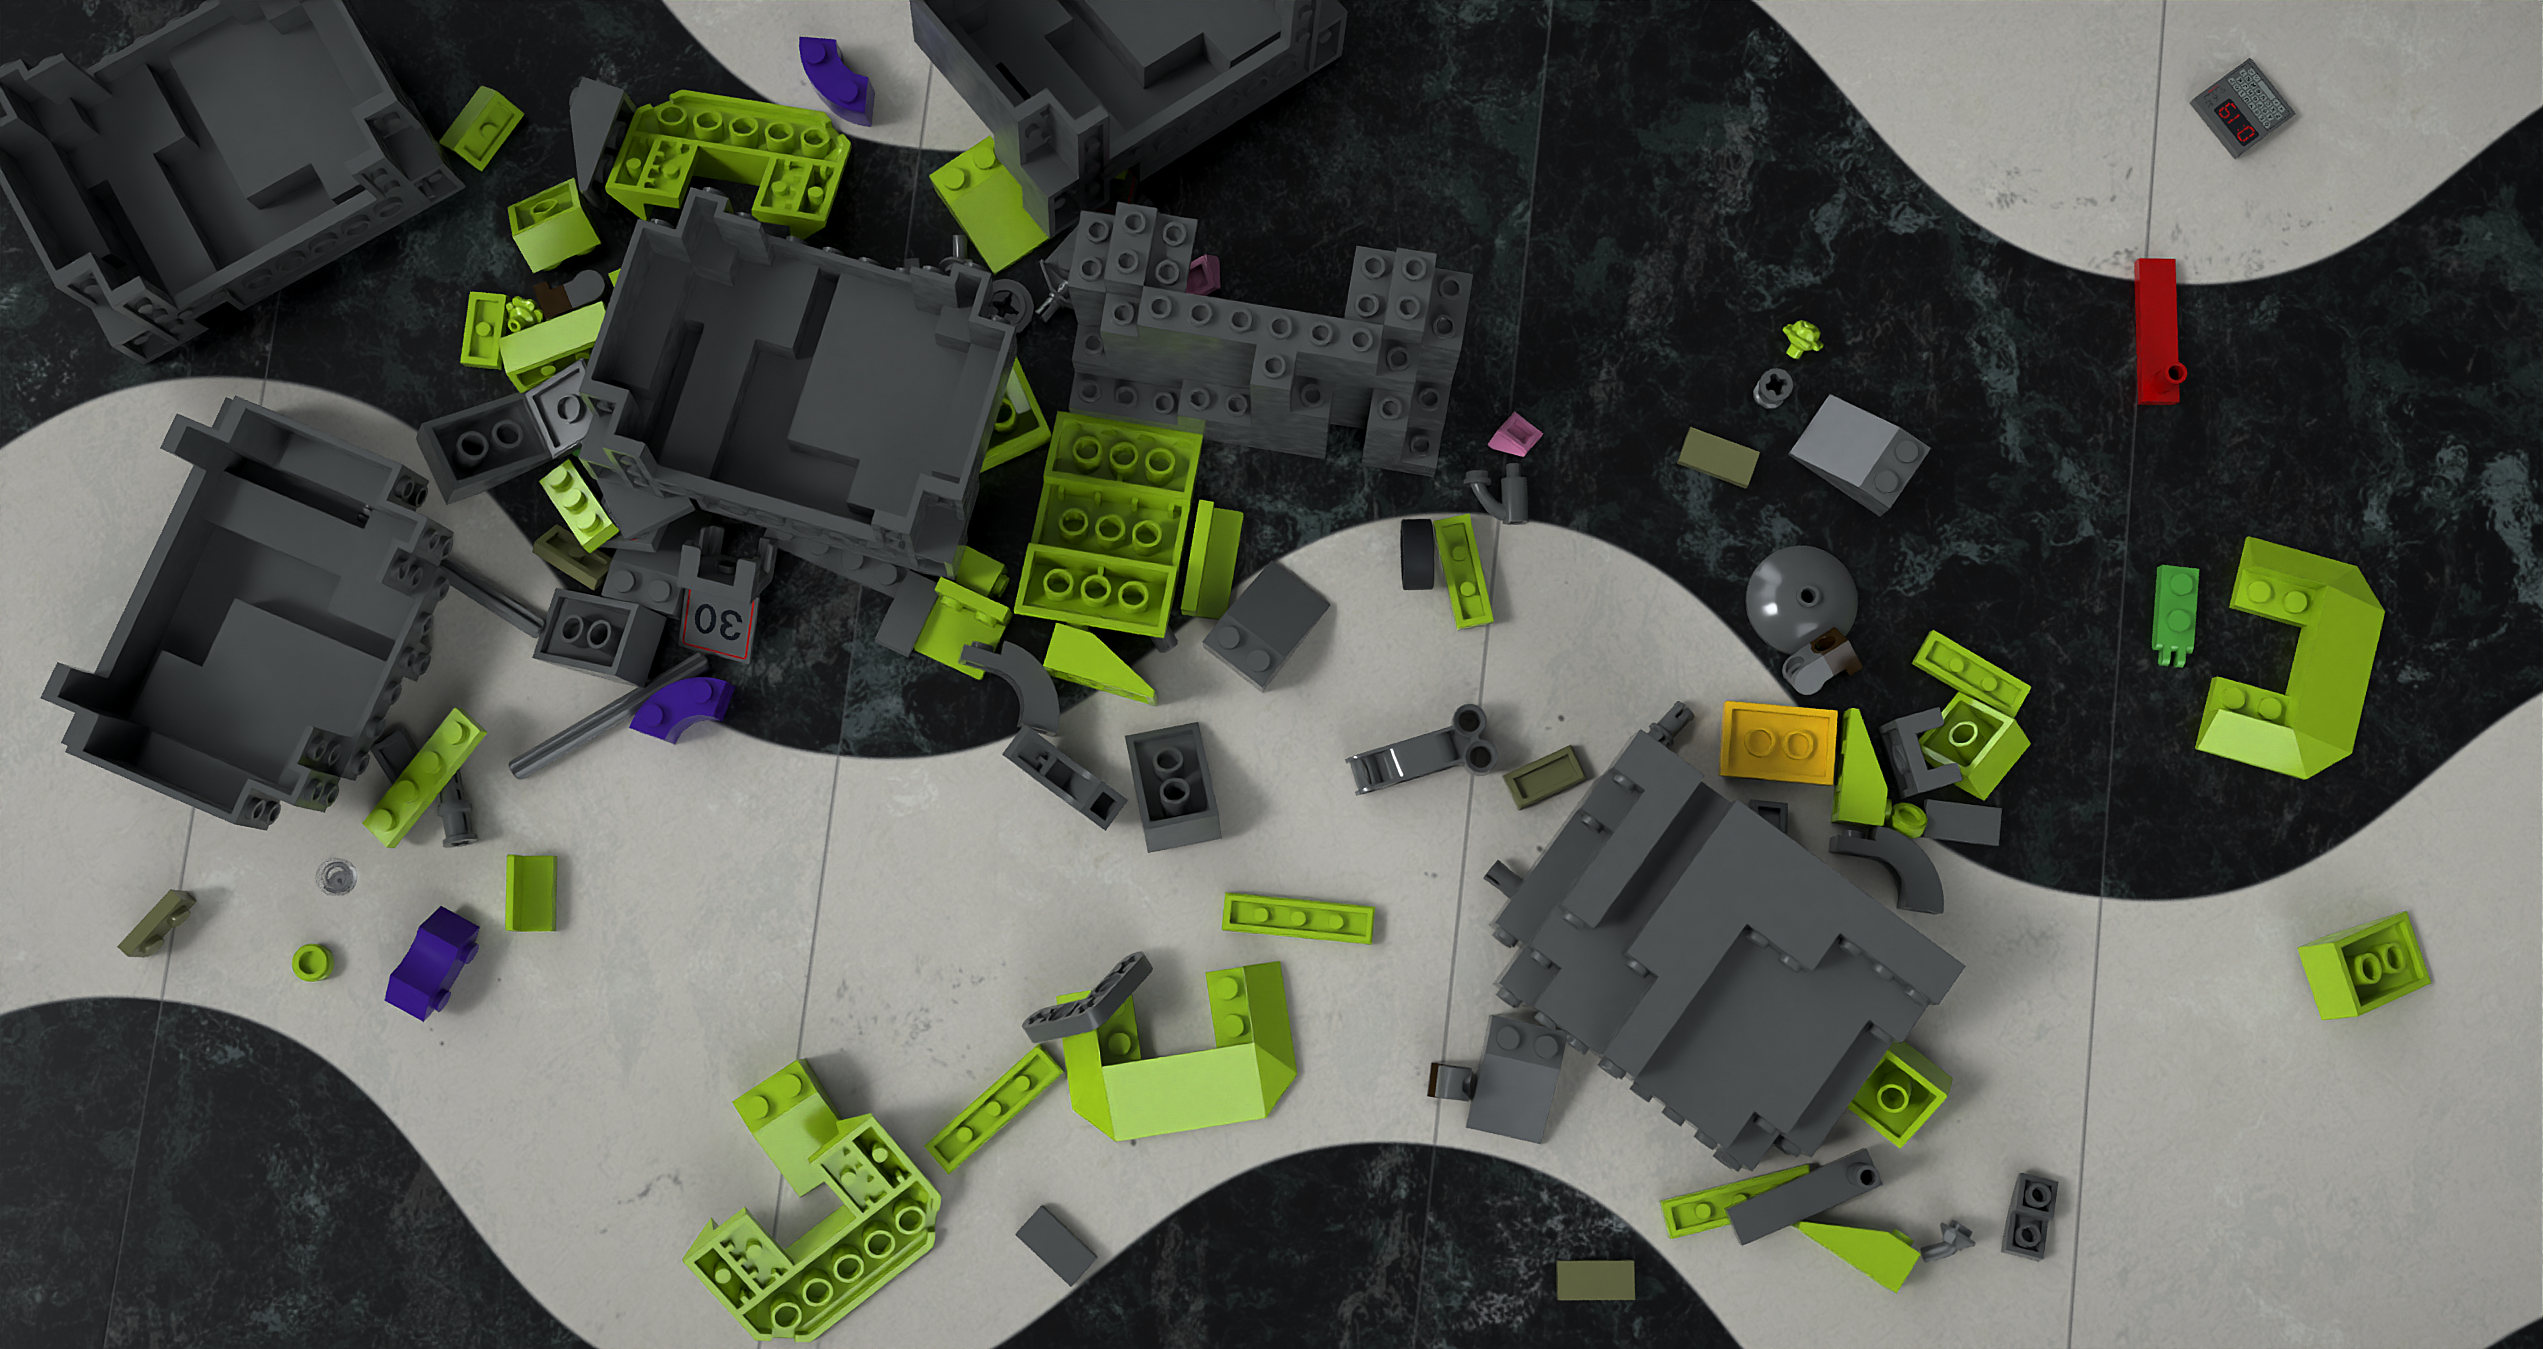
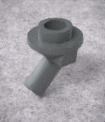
M953 235V257L943 259L938 267L946 276H950L954 263L964 265L966 262L974 263L973 259H968L967 235Z
M1952 1219L1949 1225L1943 1222L1940 1224L1943 1235L1942 1240L1944 1242L1921 1247L1920 1250L1922 1258L1926 1263L1952 1256L1957 1250L1961 1251L1964 1248L1975 1246L1976 1242L1970 1239L1973 1233L1970 1229Z

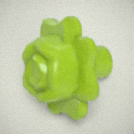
M516 296L512 299V302L507 303L505 306L508 312V327L512 332L516 333L543 323V311L532 299L525 300Z
M1801 320L1794 325L1788 324L1783 328V332L1788 336L1791 343L1786 353L1794 359H1800L1804 351L1812 349L1819 351L1824 346L1819 341L1821 334L1819 329L1807 321Z

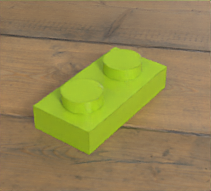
M470 291L460 361L464 366L501 370L503 359L497 339L506 336L508 312L505 306L511 300L507 295Z

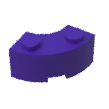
M799 36L801 62L819 98L840 118L853 124L871 127L875 91L869 78L855 74L844 66L843 54L836 39Z
M695 677L676 681L658 690L647 699L635 714L629 728L675 745L681 733L694 723L705 720L723 722L735 686L727 681L709 677Z
M440 906L419 926L409 951L397 968L390 974L384 1001L422 1022L434 1010L440 1012L448 1003L451 996L449 990L465 964H469L478 952L479 944L475 943L480 927Z

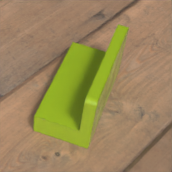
M481 86L439 143L445 148L454 151L470 165L482 172L522 119L524 113L499 92Z
M508 854L506 864L505 930L512 932H556L557 856Z

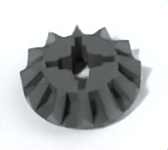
M1000 279L993 281V304L1004 305L1011 297L1010 306L1018 315L1006 313L1004 319L1016 327V334L1022 333L1024 328L1032 322L1034 304L1029 291L1022 284L1014 280ZM992 304L989 316H999L998 309Z

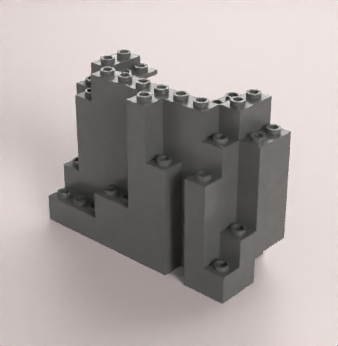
M207 0L191 13L183 17L171 19L165 27L150 35L138 37L132 45L123 50L105 55L99 63L86 70H83L63 53L43 59L34 68L23 59L5 63L0 67V102L7 113L5 117L0 118V184L55 287L91 308L110 345L143 365L207 331L209 328L202 315L225 302L243 311L466 187L447 151L433 137L414 101L401 89L352 0Z
M909 0L914 42L994 134L995 156L1021 185L1023 208L1049 239L1079 221L1081 210L1093 212L1110 201V180L1127 169L1139 182L1143 181L1341 57L1348 13L1338 0Z
M690 187L676 229L670 223L660 219H651V222L641 219L637 220L578 391L593 414L578 458L593 479L664 499L667 492L696 499L702 510L956 581L968 542V524L980 489L978 477L1018 351L1016 327L1012 326L1008 320L1002 317L989 316L994 301L992 273L987 272L986 268L979 264L966 262L964 265L954 263L950 276H946L942 270L932 266H923L922 269L912 266L911 270L896 268L894 271L881 267L880 263L870 258L860 257L859 260L845 257L843 252L835 248L823 247L821 250L810 247L807 242L797 237L788 236L786 239L772 236V233L764 229L756 217L744 212H736L734 215L729 198L723 192L710 187H704L703 190Z
M1117 202L1115 216L1081 210L1067 286L1078 321L1072 355L1075 375L1069 402L1070 413L1202 434L1205 440L1325 459L1331 424L1366 429L1361 465L1434 477L1442 431L1446 420L1451 384L1461 352L1473 274L1435 268L1437 257L1435 253L1398 247L1396 252L1356 246L1344 319L1185 293L1198 225L1197 219L1160 214L1157 208Z
M236 395L233 400L226 397L212 427L178 413L176 414L160 449L192 464L193 467L94 673L57 662L40 698L75 713L61 741L62 744L68 746L65 751L66 753L234 825L267 831L269 825L273 824L280 814V801L296 807L325 813L327 807H330L338 796V783L341 777L356 781L357 776L361 775L367 768L370 759L369 750L374 740H377L384 731L386 725L384 718L390 705H393L401 694L402 685L400 683L403 677L417 682L419 675H423L429 667L431 661L429 654L432 648L420 643L422 636L430 631L434 621L432 614L438 601L444 599L449 590L450 582L448 579L451 573L439 568L441 560L446 559L451 552L454 532L429 517L415 512L426 500L429 480L403 464ZM365 508H369L372 510V513L365 526L356 518L359 513H363Z
M1640 729L1629 738L1604 774L1592 783L1526 873L1518 888L1507 899L1489 924V926L1495 929L1492 934L1495 939L1508 948H1514L1515 945L1519 947L1493 983L1494 986L1499 988L1496 995L1513 1008H1518L1520 1005L1532 1007L1538 1012L1534 1018L1546 1028L1554 1031L1556 1027H1559L1569 1035L1566 1042L1577 1051L1585 1055L1589 1050L1601 1059L1598 1066L1616 1079L1622 1080L1626 1077L1633 1082L1629 1088L1632 1092L1648 1103L1652 1098L1665 1106L1661 1113L1680 1127L1684 1122L1688 1123L1697 1130L1694 1137L1709 1149H1715L1716 1152L1713 1154V1157L1729 1169L1739 1172L1743 1168L1753 1172L1772 1144L1789 1156L1791 1154L1797 1158L1799 1154L1812 1157L1891 1044L1904 1041L1928 1005L1940 1004L1966 966L1737 799L1729 802L1702 782V779L1705 777L1704 774Z

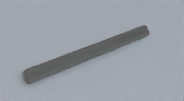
M365 508L363 513H359L356 519L366 526L372 510ZM448 557L441 560L439 568L451 573L448 580L452 587L532 638L540 636L546 624L544 618Z
M702 652L696 653L646 682L644 688L638 687L511 760L508 764L510 771L516 779L526 778L633 716L647 699L663 687L679 680L700 677L709 672L711 664L708 658Z

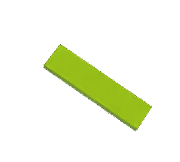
M1225 892L1222 931L1372 945L1375 907Z
M1038 1043L928 1141L924 1147L948 1175L951 1174L1065 1071L1045 1048Z
M1802 1164L1659 1200L1669 1239L1730 1225L1724 1208L1809 1172V1164Z

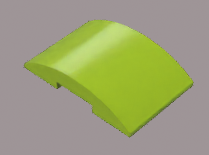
M1057 411L1043 475L1042 494L1031 543H1028L1014 613L1164 638L1186 542L1203 435Z

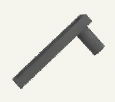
M1862 1148L1728 1206L1724 1210L1739 1244L1743 1246L1883 1184L1868 1150Z

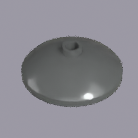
M1799 545L1780 549L1766 557L1757 566L1747 585L1745 604L1749 621L1757 635L1775 650L1793 655L1833 627L1843 636H1846L1856 618L1858 596L1851 574L1836 557L1816 547ZM1802 591H1809L1812 594L1813 600L1811 603H1806L1802 600Z

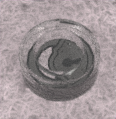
M341 858L325 860L320 864L315 875L318 888L323 893L332 896L348 894L353 890L358 879L355 866L350 861Z

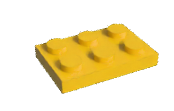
M1724 701L1718 776L1832 786L1834 781L1838 711Z

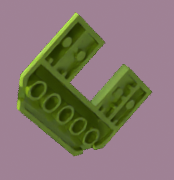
M679 90L669 95L670 101L656 107H652L649 103L636 109L605 186L606 192L645 221H649L654 205L680 209L692 176L760 186L752 207V216L761 222L789 226L790 236L804 240L826 226L851 151V142L844 134L840 135L834 129L832 120L823 111Z
M2248 536L2245 540L2229 608L2301 628L2286 694L2283 695L2218 676L2212 678L2195 749L2306 780L2352 754L2385 611L2357 566Z
M1280 961L1205 972L1217 1048L1142 1060L1133 994L1098 1028L1086 1033L1063 1037L1062 1042L1072 1110L1115 1142L1266 1118L1297 1076ZM1092 990L1056 996L1057 1005L1085 999Z
M872 1113L836 1121L839 1134L808 1157L811 1167L844 1204L784 1250L746 1207H743L720 1226L711 1217L682 1258L683 1263L755 1341H771L772 1338H794V1342L813 1341L934 1247L935 1224L942 1196Z

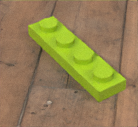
M455 707L362 824L385 847L395 848L488 732L464 709Z

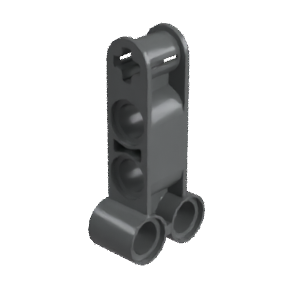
M1464 704L1455 711L1450 727L1345 759L1346 763H1350L1358 788L1355 791L1356 796L1459 765H1463L1465 770L1474 776H1484L1490 773L1497 763L1498 754L1493 744L1479 739L1487 723L1483 709L1478 705ZM1464 713L1475 715L1479 721L1478 729L1473 732L1464 731L1459 726V717ZM1480 748L1488 752L1490 756L1489 765L1484 768L1475 767L1471 763L1469 756L1472 750ZM1362 761L1365 762L1371 784L1368 783Z

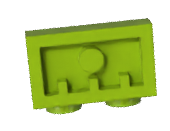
M940 577L934 589L939 596L914 649L925 656L977 680H981L986 671L957 663L961 648L964 644L971 646L972 641H977L993 646V653H995L1013 613L1009 607Z

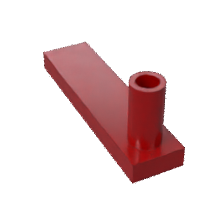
M2139 258L2134 262L2138 405H2176L2180 402L2179 384L2187 377L2186 367L2178 361L2176 259Z

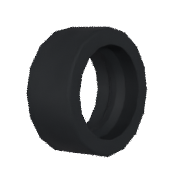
M1403 519L1400 530L1403 590H1432L1434 586L1431 519Z

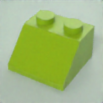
M575 178L508 207L512 237L533 273L540 270H552L558 267L563 260L574 255H586L593 251L596 245L601 244L598 228Z
M1958 692L1941 712L1944 725L1927 730L1918 741L1924 760L1934 768L1957 763L1963 780L1953 784L1984 801L2031 743L2015 719Z
M1906 1041L1892 1043L1847 1108L1901 1149L1949 1096L1953 1078Z

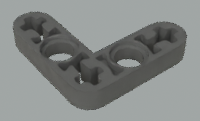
M1142 951L1135 952L1121 960L1085 999L1043 1008L1029 1016L1023 1022L1022 1028L1032 1043L1092 1031L1104 1024L1149 976L1153 967Z

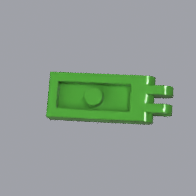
M2169 565L2157 567L2152 649L2159 650L2158 664L2161 666H2168L2170 664L2171 652H2174L2173 666L2183 668L2186 654H2192L2199 569Z

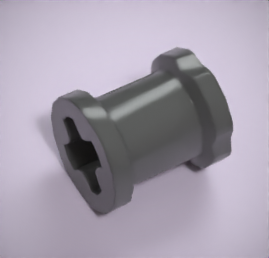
M1776 368L1766 371L1753 390L1756 403L1766 409L1779 407L1783 400L1792 392L1793 380L1785 370ZM1769 383L1772 386V388L1778 387L1780 389L1777 395L1774 392V390L1768 391L1766 389Z

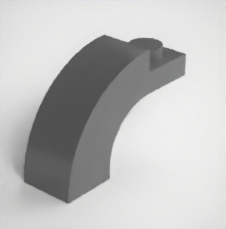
M972 641L971 646L964 644L957 663L998 675L1005 679L1015 690L1020 703V716L1017 727L1022 728L1025 724L1035 732L1053 737L1057 734L1060 718L1058 695L1048 672L1032 654L1008 641L1003 642L999 654L993 653L994 647L985 643Z
M1025 724L1002 754L1105 831L1128 801Z
M1880 826L1869 828L1868 840L1865 839L1864 832L1854 830H1842V835L1830 837L1828 852L1871 859L1889 871L1897 886V909L1933 915L1944 912L1943 889L1935 866L1927 854L1908 837L1897 831Z

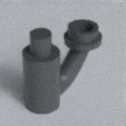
M1510 463L1506 465L1507 477L1501 479L1502 503H1499L1486 488V486L1491 485L1488 471L1475 470L1466 472V479L1463 480L1464 486L1472 488L1474 494L1490 515L1503 521L1505 525L1529 523L1527 478L1521 477V464Z

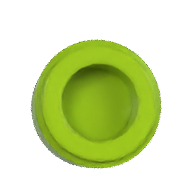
M1898 803L1892 807L1887 824L1891 830L1897 831L1909 839H1915L1923 834L1928 818L1919 807L1910 803Z
M321 944L303 945L295 952L292 958V969L295 975L307 982L324 980L331 974L334 968L332 952Z

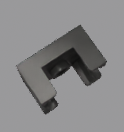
M707 522L702 526L699 546L694 545L692 540H687L683 544L677 586L750 605L773 580L779 540L763 536L759 540L757 557L753 559L745 557L736 558L721 554L725 532L724 526Z
M1939 707L1895 719L1878 727L1900 799L1963 780L1957 763L1928 770L1917 736L1924 734L1927 730L1944 725Z

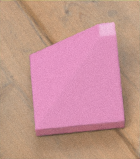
M1205 254L1191 262L1185 293L1207 296L1220 289V264L1217 256Z
M1514 411L1496 431L1488 446L1495 450L1524 457L1542 437L1543 433Z

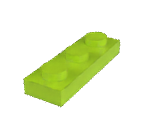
M569 459L539 481L582 547L589 554L620 531L577 467Z
M1470 514L1433 521L1432 525L1456 630L1492 624L1494 618Z
M1935 630L1929 632L1912 662L1913 665L1961 693L2013 719L2031 689V686Z

